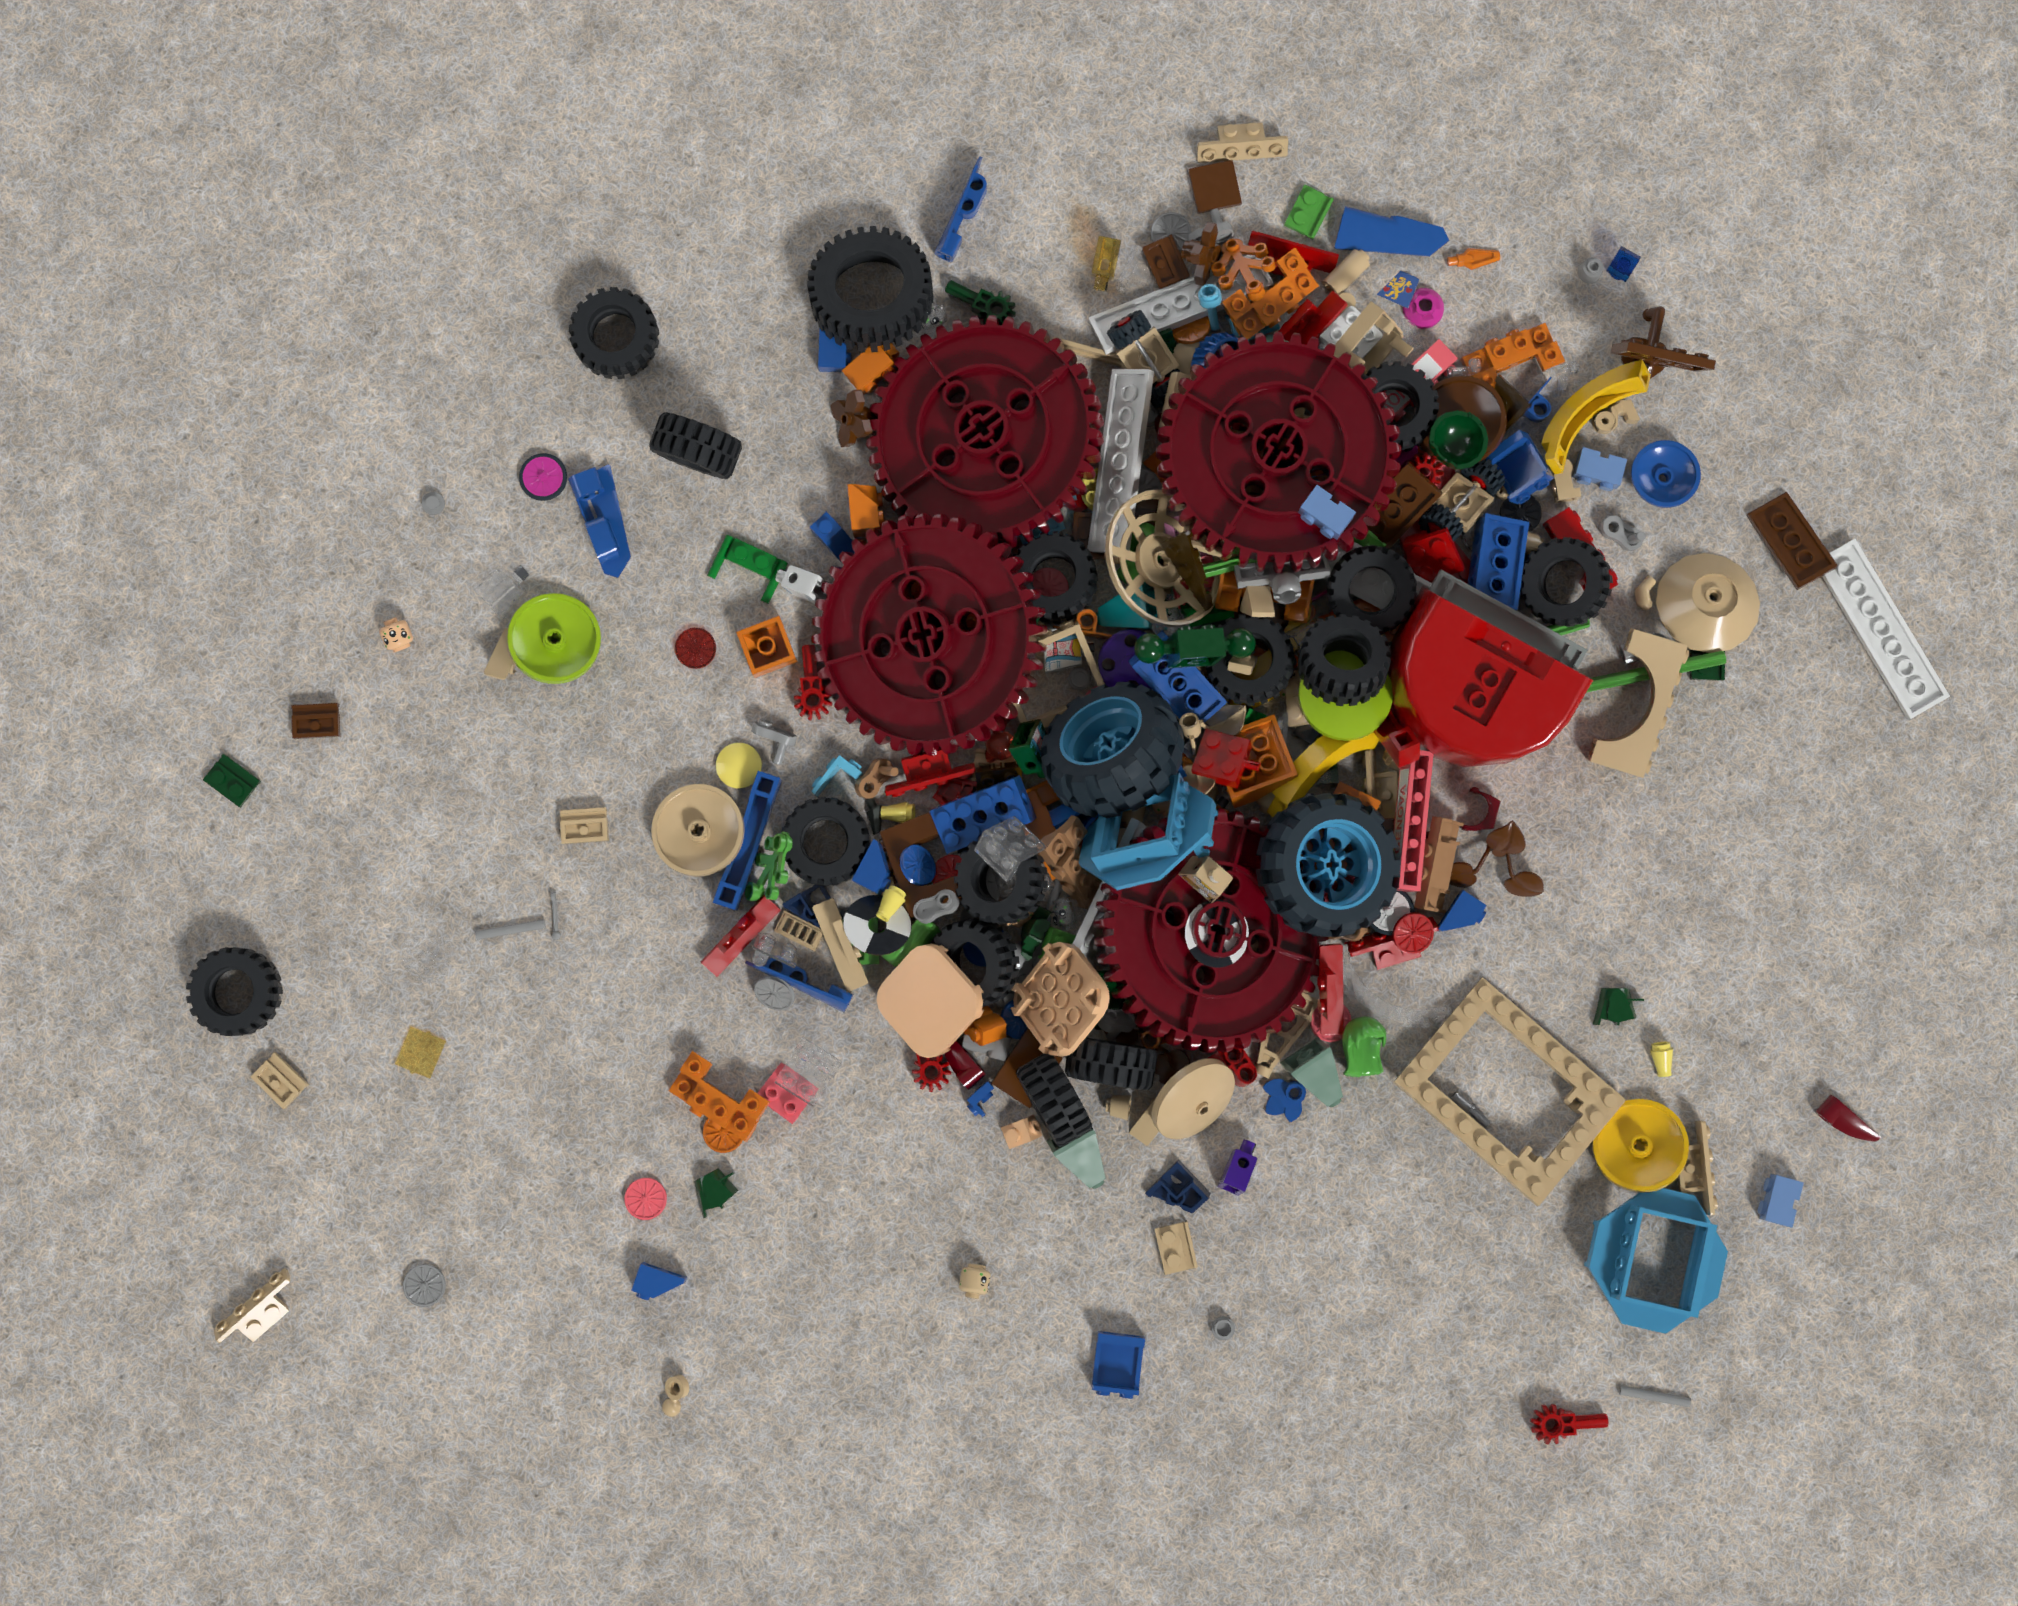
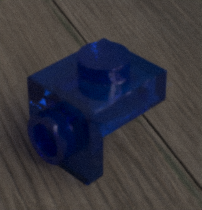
M1621 246L1610 261L1606 272L1612 278L1626 282L1641 256Z

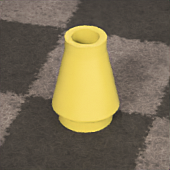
M908 801L881 807L882 820L903 823L915 818V805L909 804Z
M890 886L888 889H885L876 916L888 922L905 902L906 893L896 886Z
M1670 1042L1652 1043L1650 1053L1657 1070V1076H1671L1673 1047H1671Z

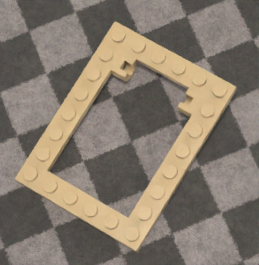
M1483 977L1393 1082L1536 1206H1540L1626 1101L1624 1097ZM1484 1011L1573 1087L1563 1100L1572 1111L1581 1114V1116L1546 1159L1542 1156L1534 1155L1531 1152L1533 1149L1529 1145H1525L1516 1156L1428 1080Z

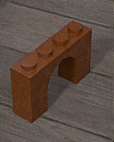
M930 812L880 831L882 838L879 839V842L883 846L884 852L887 851L889 870L895 874L897 880L894 882V885L906 893L905 903L902 906L911 919L917 920L913 915V908L919 900L933 897L945 889L951 890L956 894L955 890L958 889V884L954 883V876L929 886H917L906 879L900 867V856L905 848L911 845H922L940 838ZM958 897L959 903L963 900L962 897ZM948 898L944 899L943 904L947 903Z

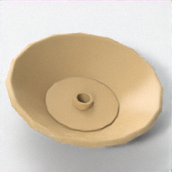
M1701 553L1685 556L1667 569L1658 583L1656 606L1661 623L1673 639L1688 645V648L1691 650L1714 653L1732 650L1748 639L1758 622L1760 600L1755 583L1741 566L1724 556ZM1709 595H1713L1716 601H1712Z

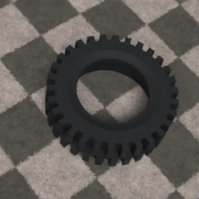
M870 226V232H864V227H857V234H852L851 229L845 231L846 237L843 239L838 234L834 237V245L828 241L824 244L825 252L819 249L816 253L817 260H812V270L808 271L809 281H807L810 304L816 322L818 321L820 330H825L826 336L830 340L834 337L836 344L841 346L845 341L846 349L853 350L854 345H858L859 352H865L866 346L871 347V353L878 352L877 346L883 345L884 351L890 350V343L894 342L896 347L902 345V337L909 341L913 338L912 330L918 334L922 329L921 322L926 324L928 320L927 311H932L934 300L930 265L926 260L924 252H920V246L916 242L912 245L911 238L907 235L902 239L901 232L895 230L890 235L889 228L886 227L882 228L881 233L877 232L876 226ZM866 262H883L900 269L904 277V283L898 297L889 305L876 310H859L849 306L839 297L836 291L837 278L855 265Z

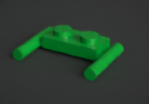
M726 535L707 576L715 579L726 559L770 580L760 600L769 604L779 584L776 581V574L780 569L785 570L788 563L737 538Z

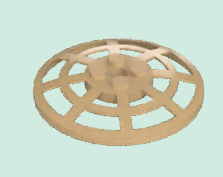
M1162 490L1145 491L1124 502L1115 512L1109 524L1105 544L1109 575L1121 598L1139 616L1161 626H1185L1200 620L1215 606L1221 574L1214 576L1211 589L1213 606L1205 611L1199 601L1193 596L1194 594L1190 588L1187 590L1180 583L1182 577L1178 574L1176 567L1166 556L1165 551L1160 545L1166 539L1172 537L1164 533V523L1172 526L1179 533L1184 530V527L1178 523L1179 521L1166 515L1167 504L1173 495H1164ZM1159 499L1157 513L1145 514L1135 519L1130 506L1142 500ZM1123 513L1129 526L1122 535L1119 548L1112 545L1116 523ZM1155 521V532L1146 537L1139 525L1144 522ZM1132 532L1139 542L1135 552L1126 550L1127 541ZM1158 555L1164 561L1163 566H1161L1157 561ZM1213 555L1214 562L1222 560L1221 557ZM1113 556L1119 557L1122 573L1128 583L1125 589L1117 576ZM1126 560L1135 562L1139 573L1133 580L1128 572ZM1144 582L1154 587L1155 599L1147 596L1139 589ZM1172 586L1181 596L1173 601H1164L1163 589ZM1135 593L1144 602L1155 606L1158 618L1146 613L1130 597ZM1187 602L1197 611L1187 618L1168 621L1165 608L1177 607Z

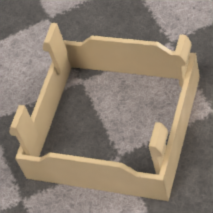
M1371 301L1337 341L1334 356L1339 358L1343 353L1348 352L1352 355L1349 365L1354 367L1362 363L1366 367L1364 372L1366 375L1368 369L1373 366L1378 368L1380 363L1387 358L1393 349L1407 357L1414 348L1402 340L1404 337L1403 332L1394 320ZM1376 325L1385 333L1364 359H1361L1352 351L1372 326Z

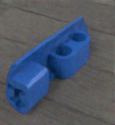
M979 156L934 253L937 257L948 262L954 261L961 246L962 236L956 233L963 218L971 219L975 217L987 192L986 179L977 173L983 158ZM977 182L983 185L980 190H973L971 188V185ZM965 203L973 205V208L969 211H965L961 207Z
M1345 206L1334 248L1338 250L1353 251L1356 249L1359 251L1361 249L1365 252L1430 257L1449 242V238L1444 228L1401 216H1391L1389 218Z
M608 464L596 470V467L582 471L571 476L568 480L604 574L619 578L631 555L611 466ZM588 500H591V503L597 515V518L595 519L588 504Z
M772 957L765 966L753 964L747 960L745 964L769 976L784 980L791 987L845 1013L854 995L834 984L831 985L827 993L807 983L808 974L804 969L780 957ZM780 961L782 963L783 969L780 973L770 969L772 962ZM800 971L803 974V981L800 982L791 978L792 973Z

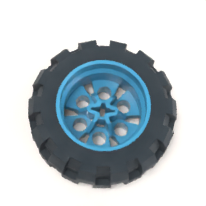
M1117 682L1113 687H1108L1104 684L1091 689V693L1082 698L1080 696L1076 697L1066 705L1067 710L1061 715L1057 714L1049 724V735L1043 737L1041 760L1046 780L1065 806L1072 808L1082 815L1093 818L1098 813L1105 818L1121 816L1122 811L1131 809L1134 812L1147 805L1146 800L1154 794L1159 796L1170 785V776L1177 775L1182 764V753L1184 752L1183 729L1168 702L1162 698L1161 694L1142 684L1137 686L1132 682Z
M1330 793L1304 796L1289 803L1288 808L1284 811L1277 812L1267 824L1269 831L1266 837H1260L1256 853L1257 856H1261V869H1256L1258 886H1264L1267 893L1264 901L1273 914H1280L1283 917L1284 924L1298 932H1306L1312 936L1324 937L1351 935L1356 930L1367 928L1378 920L1381 916L1380 910L1383 907L1390 906L1397 892V889L1392 887L1394 877H1400L1401 860H1395L1393 848L1398 847V843L1392 829L1386 830L1383 826L1384 817L1372 806H1364L1359 798L1346 794ZM1324 828V837L1320 839L1319 830ZM1330 839L1335 843L1334 849L1329 844ZM1309 840L1313 844V849L1311 852H1309L1306 847V844ZM1349 843L1351 844L1353 850L1347 853L1342 851ZM1343 859L1347 861L1346 869L1342 868L1341 861ZM1300 861H1301L1302 864H1303V870H1302L1301 873H1300ZM1326 863H1332V867L1327 868ZM1347 875L1355 877L1353 884L1344 877ZM1336 880V881H1337V884H1338V887H1337V889L1334 891V890L1332 889V885H1333L1334 881ZM1311 881L1316 885L1314 892H1311L1309 889ZM1324 891L1328 894L1329 902L1323 901Z

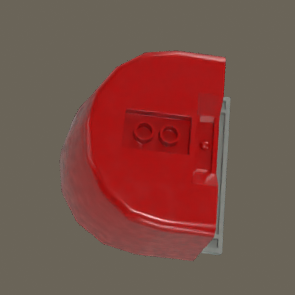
M1441 569L1429 590L1423 586L1420 589L1412 612L1401 623L1390 647L1392 655L1388 675L1393 690L1391 705L1393 716L1403 728L1410 727L1420 741V750L1430 751L1433 754V758L1462 767L1505 764L1548 746L1570 722L1593 682L1591 678L1577 671L1588 651L1587 649Z

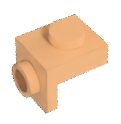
M1034 1115L1001 1127L1009 1149L1031 1142L1042 1136L1040 1124Z

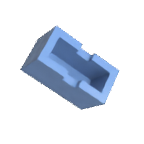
M1583 447L1578 452L1572 477L1576 478L1577 482L1583 485L1598 484L1599 488L1605 491L1617 489L1621 485L1627 459L1610 454L1608 458L1600 456L1601 452Z
M1316 485L1300 507L1298 513L1304 522L1309 525L1315 524L1319 527L1320 532L1329 539L1333 537L1337 540L1356 512L1341 501L1338 505L1330 500L1333 495Z
M1770 1174V1178H1766L1763 1190L1766 1191L1764 1201L1761 1200L1758 1206L1759 1219L1793 1228L1797 1210L1792 1208L1794 1201L1800 1200L1804 1182Z

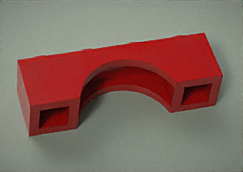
M1570 507L1542 524L1551 539L1570 537L1595 547L1592 543V535L1588 530L1583 529L1580 524V516L1575 510L1572 511ZM1610 569L1609 574L1613 578V583H1610L1609 589H1613L1618 585V577L1614 570ZM1585 572L1579 581L1583 590H1585L1587 581Z
M1390 709L1386 719L1374 733L1397 767L1400 768L1419 760L1420 741L1409 726L1403 728L1397 722Z

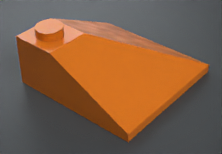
M1274 714L1243 725L1242 730L1236 736L1251 741L1252 749L1248 759L1261 762L1259 772L1245 768L1238 789L1226 786L1234 809L1257 801L1298 777Z

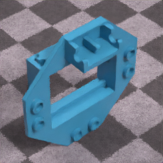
M1179 772L1177 775H1171L1169 778L1170 785L1159 796L1154 794L1146 800L1147 805H1145L1148 806L1171 800L1165 837L1116 848L1122 813L1121 816L1111 818L1098 815V819L1087 828L1088 833L1083 838L1079 865L1116 890L1161 880L1193 850L1198 858L1210 855V850L1204 849V846L1211 847L1214 845L1211 838L1214 817L1218 816L1216 804L1211 797L1193 788L1187 781H1184Z
M1665 1188L1653 1192L1638 1193L1600 1220L1593 1221L1594 1230L1587 1262L1585 1261L1584 1266L1588 1267L1621 1324L1666 1334L1689 1317L1698 1318L1699 1311L1719 1297L1728 1251L1716 1232L1718 1225L1710 1222L1695 1195ZM1643 1213L1696 1225L1678 1307L1626 1296Z

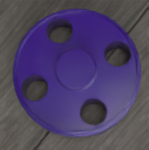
M1129 628L1110 636L1102 645L1098 656V669L1103 682L1108 687H1113L1117 682L1134 680L1138 683V686L1142 684L1152 690L1128 662L1135 655V644L1129 646L1124 642L1125 637L1129 634L1135 635L1138 639L1147 633ZM1105 658H1111L1115 661V665L1111 669H1105L1102 666V661ZM1165 661L1160 663L1158 669L1165 667Z

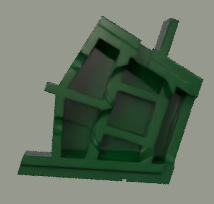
M1040 905L1031 919L1023 925L1021 932V955L1028 961L1032 959L1033 953L1036 950L1035 946H1039L1043 942L1044 932L1048 931L1051 925V921L1047 920L1051 911Z
M1601 988L1593 1025H1600L1601 1019L1614 1022V1025H1620V1022L1637 1018L1632 1001H1644V999H1632L1629 988Z
M717 1168L694 1181L703 1219L707 1217L706 1210L716 1207L724 1208L723 1204L739 1191L728 1180V1177L735 1174V1172L725 1176Z

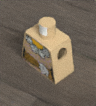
M1192 856L1178 873L1179 876L1211 903L1223 893L1233 879L1229 873L1208 856L1201 858Z

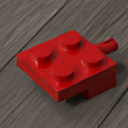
M1448 528L1431 533L1425 530L1405 537L1403 547L1408 557L1406 562L1417 576L1429 582L1435 579L1440 569L1450 575L1464 571L1465 566Z
M1205 729L1191 771L1192 774L1214 779L1215 783L1238 789L1245 768L1259 772L1261 762L1248 759L1252 749L1249 739Z

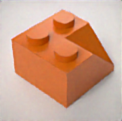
M847 484L851 528L854 538L866 537V531L870 528L881 531V526L884 522L883 511H879V506H883L882 493H877L876 486Z
M780 616L736 632L754 678L798 662Z

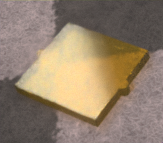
M410 1027L395 1065L410 1070L411 1074L417 1073L430 1079L446 1041L431 1035L430 1031L423 1032Z

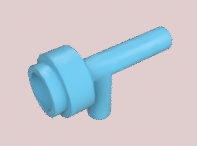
M1206 284L1198 292V299L1200 305L1208 310L1211 330L1216 331L1220 327L1216 307L1222 301L1221 291L1216 285Z

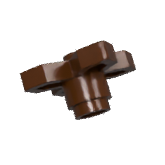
M1206 223L1202 231L1201 241L1194 239L1186 240L1182 247V258L1186 259L1187 262L1196 264L1194 273L1196 285L1204 286L1210 276L1211 263L1219 261L1222 255L1221 246L1215 244L1218 235L1216 223Z
M861 389L849 392L846 396V401L837 400L831 404L833 418L841 422L838 433L841 447H850L856 443L857 437H867L872 433L870 420L875 419V415L870 412L868 407L864 406L865 400Z

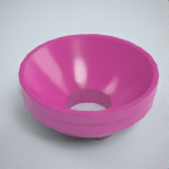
M1429 288L1416 289L1409 307H1403V314L1407 322L1420 329H1428L1435 326L1441 320L1444 313V303L1441 296ZM1423 299L1429 300L1432 304L1431 310L1422 311L1419 308V301Z

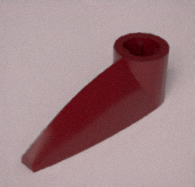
M956 1040L949 1047L950 1050L945 1053V1057L959 1081L970 1090L986 1073Z
M1831 1094L1815 1111L1826 1123L1846 1135L1874 1142L1881 1138L1854 1112Z

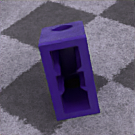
M1243 1139L1240 1149L1232 1151L1217 1187L1237 1196L1246 1191L1258 1159L1253 1156L1256 1147L1255 1143ZM1239 1159L1246 1162L1243 1168L1238 1165Z

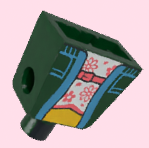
M1041 719L1020 723L1009 746V751L1024 774L1037 773L1039 778H1045L1042 770L1041 746L1043 737L1047 734Z

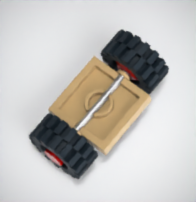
M1136 310L1111 326L1107 331V335L1116 349H1119L1116 351V354L1126 369H1149L1154 371L1150 402L1154 408L1164 406L1171 372H1180V370L1175 369L1179 364L1154 326L1151 328V324L1142 310Z
M1484 459L1472 467L1462 469L1461 474L1457 472L1441 490L1443 492L1442 495L1419 518L1420 529L1431 533L1448 528L1454 542L1463 531L1466 533L1493 503L1495 494L1505 483V477L1501 475V469L1497 470L1498 466L1496 464L1492 465L1491 460L1488 459L1486 461Z

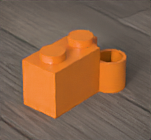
M890 343V350L884 351V347L881 345L877 346L878 352L871 353V347H868L865 352H862L842 370L857 390H862L863 395L869 394L877 388V383L884 378L883 375L886 371L895 372L893 361L900 353L892 343Z

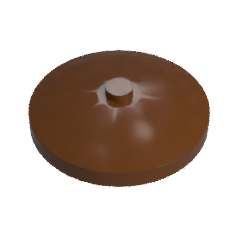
M1471 376L1451 377L1435 384L1432 388L1437 390L1439 396L1437 399V403H1439L1437 418L1446 412L1457 410L1470 412L1478 417L1485 426L1488 435L1487 451L1481 461L1487 458L1499 446L1506 431V409L1498 392L1487 382ZM1428 435L1420 446L1431 458L1434 454L1428 443Z

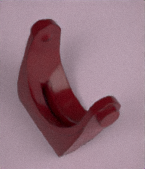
M1470 788L1469 792L1482 795L1488 802V813L1481 823L1474 826H1460L1461 830L1469 832L1494 829L1501 801L1494 796L1479 791L1480 788Z

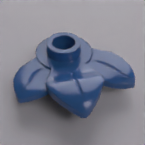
M1273 1079L1265 1083L1263 1089L1271 1096L1267 1101L1265 1112L1269 1115L1284 1113L1289 1122L1296 1120L1302 1112L1301 1102L1306 1096L1305 1087L1298 1081L1287 1083L1282 1079ZM1292 1088H1297L1299 1091L1296 1097L1290 1095Z

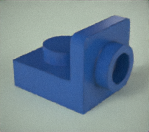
M986 1081L967 1099L969 1102L967 1107L975 1116L980 1114L984 1117L986 1115L977 1103L981 1101L984 1104L993 1096L991 1091L994 1087L989 1081Z

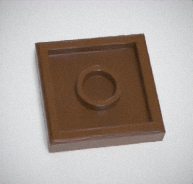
M1233 160L1188 169L1197 214L1210 212L1212 209L1220 210L1242 205Z

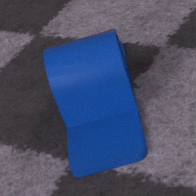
M1552 377L1545 382L1529 401L1532 406L1523 414L1532 422H1542L1551 412L1550 403L1539 392ZM1534 406L1541 407L1544 412L1543 415H1537L1534 412Z

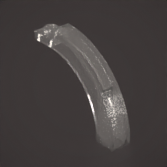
M1347 944L1342 945L1343 995L1351 1004L1369 1017L1398 1027L1426 1028L1430 1027L1429 1018H1431L1432 1022L1446 1020L1445 1016L1452 1015L1450 1006L1407 1009L1382 1000L1372 993L1360 980L1350 960Z

